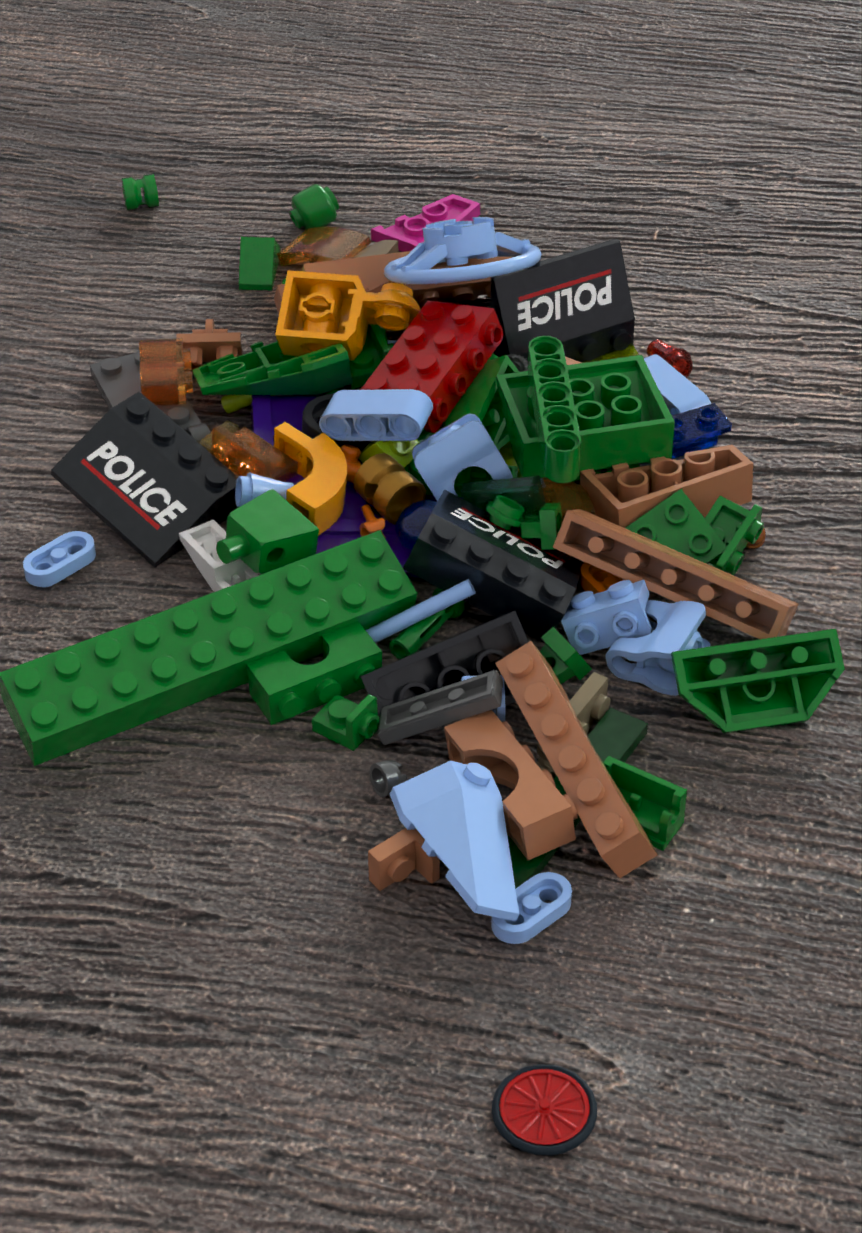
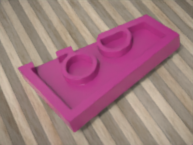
M452 194L422 207L421 214L411 218L406 215L396 218L395 225L386 229L381 225L372 228L371 240L374 242L398 240L399 251H412L419 243L424 242L423 228H426L427 224L456 219V222L473 221L472 217L480 215V203Z

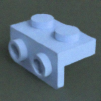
M623 580L611 585L608 590L593 594L592 591H585L573 596L561 620L570 645L580 655L611 647L619 638H639L650 634L652 628L645 612L650 594L645 580L634 583L630 580Z

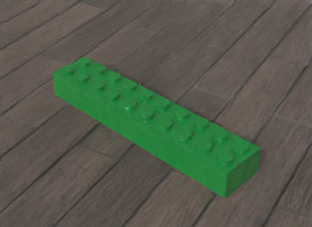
M381 530L2 671L0 672L1 698L33 765L36 766L248 683V663L285 650L289 657L297 663L323 653L322 635L358 621L367 630L415 606L417 591Z

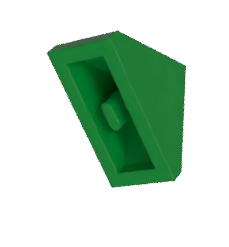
M241 237L239 290H273L281 255V247L275 238Z

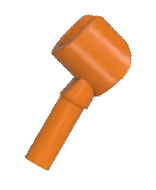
M370 505L362 506L361 510L366 522L360 525L361 537L379 530L382 532V529L385 528V520L383 518L377 519Z

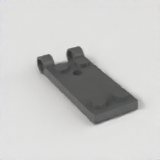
M158 348L142 349L133 354L117 358H107L102 362L90 364L91 377L109 410L137 392H140L209 452L213 451V441L207 424L201 423Z

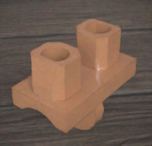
M206 319L205 329H193L190 334L176 335L179 360L183 363L184 372L187 375H192V370L203 366V362H212L231 353L234 357L243 355L241 333H228V329H215L214 319Z

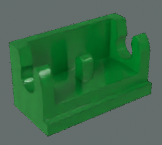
M607 756L603 762L604 766L637 817L653 847L664 851L684 823L687 789L611 756Z

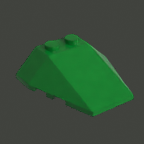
M262 341L250 345L252 352L234 357L231 353L192 370L203 395H319L322 393L327 395L344 390V386L352 384L348 352L341 343L301 356L283 355L278 341L263 346Z

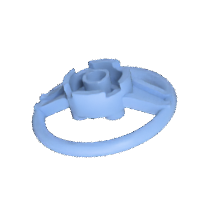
M472 217L473 223L472 221L456 222V219L427 224L426 228H423L424 242L419 243L407 256L388 263L384 268V276L388 280L400 284H442L471 281L527 269L538 263L542 254L538 247L530 244L529 239L519 240L506 234L495 232L493 218ZM513 257L478 265L431 269L437 263L446 262L447 266L467 264L468 259Z

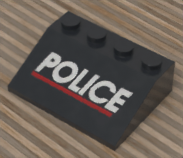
M617 238L539 261L532 267L521 271L491 277V308L495 309L503 329L502 342L493 352L497 357L516 354L517 356H524L528 361L529 342L539 336H552L559 339L563 344L565 356L582 363L633 348L635 317L621 243Z
M140 392L111 408L51 469V475L154 568L185 548L180 541L179 533L213 519L218 524H221L227 520L230 512L239 508L235 501V487L238 476Z
M444 489L403 569L444 591L469 579L476 594L463 601L495 618L510 611H516L524 633L545 643L541 637L552 627L556 629L564 617L577 588L581 566L584 562L557 549L542 550L540 539L522 538L521 529L514 526L507 530L495 525L489 519L490 513Z

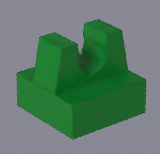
M561 502L545 503L539 510V515L525 516V521L521 522L522 538H541L542 550H554L553 545L562 525Z
M554 627L541 637L546 644L540 652L550 666L555 664L553 671L561 684L573 676L581 680L592 670L581 655Z

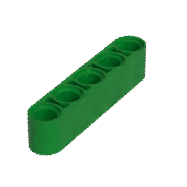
M539 336L532 339L528 346V382L544 474L549 480L556 483H568L576 480L580 474L581 436L562 342L552 336Z

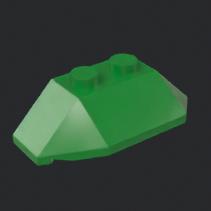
M836 629L671 653L679 696L724 734L806 722L845 670Z

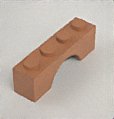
M489 710L444 727L450 761L463 764L478 763L490 770L495 783L513 789L512 793L502 801L507 834L527 860H531L576 840L573 820H576L578 815L572 799L569 795H562L558 791L550 772L547 769L541 770L530 748L526 744L520 745L507 721L501 722L496 714Z

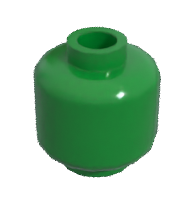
M313 184L292 197L291 204L293 209L289 211V215L298 229L304 227L307 231L314 233L336 220V211L339 209V204L329 187L323 188L319 184Z

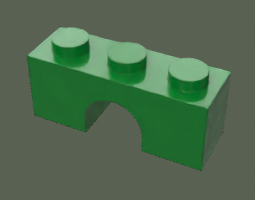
M359 621L322 635L323 661L311 665L299 664L293 661L285 650L247 664L249 694L271 725L326 704L336 694L344 697L365 688L360 676L382 667V651Z

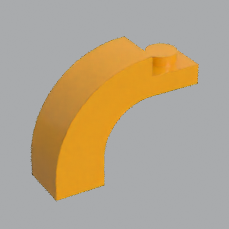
M284 422L274 428L273 458L305 478L286 491V500L319 528V536L329 529L343 512L346 497L347 461L341 448L325 433H321L312 439Z

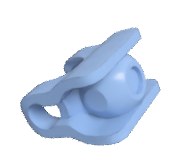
M469 413L417 444L412 451L415 467L437 502L444 489L458 496L454 490V481L459 472L470 466H478L485 469L500 486L513 479L504 458L481 420L475 414Z
M648 600L645 607L646 615L657 621L655 623L648 618L652 632L639 638H619L605 655L607 666L618 678L644 684L662 694L677 696L679 694L671 653L711 646L709 641L702 638L697 631L706 617V608L703 604L694 601L667 603ZM622 657L628 659L629 661H634L637 663H629L625 661Z

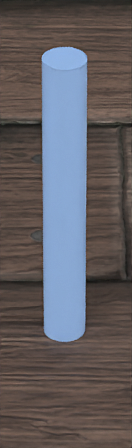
M467 579L367 629L366 632L377 643L476 594L470 580Z

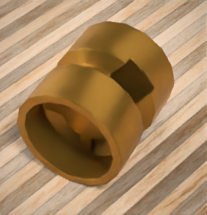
M386 453L376 454L366 460L358 469L354 478L356 492L366 502L374 506L376 511L389 523L394 525L403 524L412 519L420 511L426 499L424 485L411 473L405 471L404 467L392 456Z

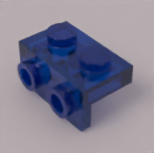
M715 403L672 415L675 425L671 459L683 456L686 452L717 445L719 435L731 431L732 423Z

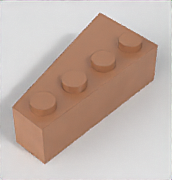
M734 445L686 452L682 460L665 458L664 456L651 458L650 465L630 469L628 463L612 465V472L595 474L594 468L580 471L581 509L623 528H626L679 489L684 491L704 518L720 495L738 505L752 501L753 462Z

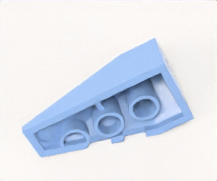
M448 761L394 786L390 792V797L399 820L407 830H415L416 828L425 839L422 849L429 857L437 856L447 866L449 870L445 877L471 910L478 914L516 921L519 916L502 796L490 770L478 763L463 764Z

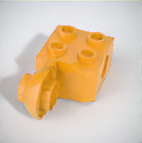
M288 270L275 336L283 355L301 356L341 343L348 352L349 360L353 361L363 350L368 324H377L387 330L401 331L409 326L421 308L413 298V290L403 284L387 283L382 286L381 292L373 293L365 291L359 276Z

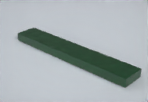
M610 707L590 732L588 738L602 762H604L607 756L626 762L646 736L648 723ZM556 775L553 779L556 788L562 795H565L566 792ZM579 816L576 820H573L574 828L581 820ZM508 836L515 889L534 875L539 874L560 847L527 860Z

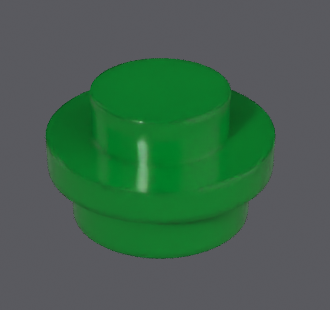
M497 495L494 501L488 502L486 510L491 514L489 517L490 521L501 528L510 530L512 526L520 527L521 522L524 521L522 514L525 509L519 503L506 496Z

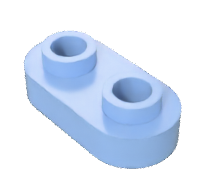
M72 531L31 552L23 561L26 581L33 586L50 587L89 565L96 557L93 537L86 532Z
M543 872L534 875L516 888L519 916L516 921L491 916V928L494 935L499 940L509 944H520L532 939L569 911L572 897V888L569 881L560 874ZM549 900V901H553V902H551V903H546V902H543V901Z

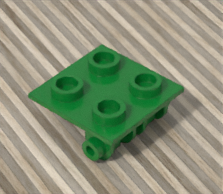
M679 489L625 528L706 564L720 556L727 547L682 489Z

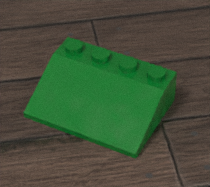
M642 355L567 365L581 436L580 471L593 468L594 470L612 468V465L628 463V465L644 462L650 463L651 458L663 456L665 458H672L675 421ZM528 371L496 375V383L512 452L523 480L544 478L546 476L544 474L528 382Z

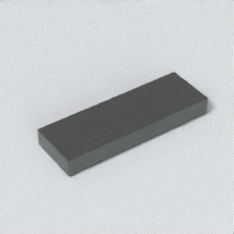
M493 670L385 706L381 710L377 734L382 743L386 745L501 707L503 680L498 671Z

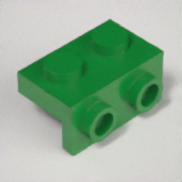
M721 495L718 497L705 519L727 547L720 556L708 563V565L732 575L738 571L745 556L742 551L748 542L754 544L763 531L764 523L761 522V506L754 504L749 511Z

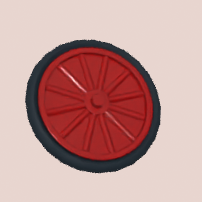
M537 1064L514 1071L501 1082L492 1100V1117L501 1136L512 1146L530 1154L552 1156L568 1152L578 1147L587 1139L594 1129L597 1119V1103L588 1084L576 1073L555 1065Z

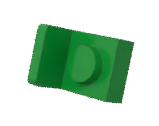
M336 694L312 718V731L354 751L366 738H371L378 729L380 718L378 716L377 697L368 694L357 704Z

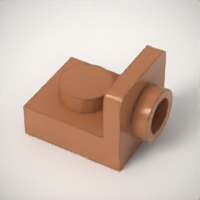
M405 828L368 851L369 881L381 891L394 882L404 880L416 869L432 884L440 879V859L437 856L429 857L422 849L425 839L416 829L407 830Z

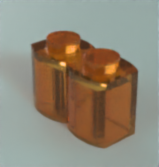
M183 338L139 340L141 393L154 405L186 404V393H193L192 371H185L192 370L191 350L190 348H183Z

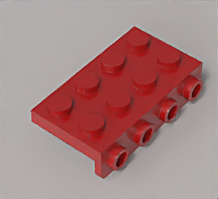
M427 300L360 390L414 389L425 393L433 402V410L424 429L426 432L436 433L502 342L503 329L495 309Z

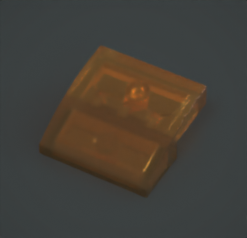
M339 227L309 228L278 252L277 256L281 266L306 261L314 263L354 258L371 241L369 236L350 229Z

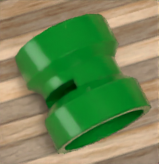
M154 174L144 175L142 179L137 180L132 177L122 178V189L127 211L135 210L140 205H146L149 208L159 206Z

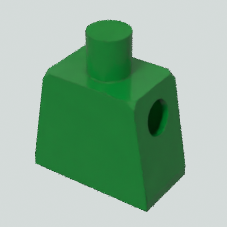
M271 489L230 512L227 517L226 539L217 542L216 550L223 563L229 564L241 559L255 573L264 574L315 555L319 528L274 489Z

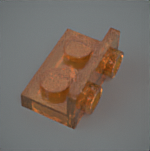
M220 425L212 429V455L238 476H247L250 472L285 482L297 475L298 462L248 428L243 427L233 434Z

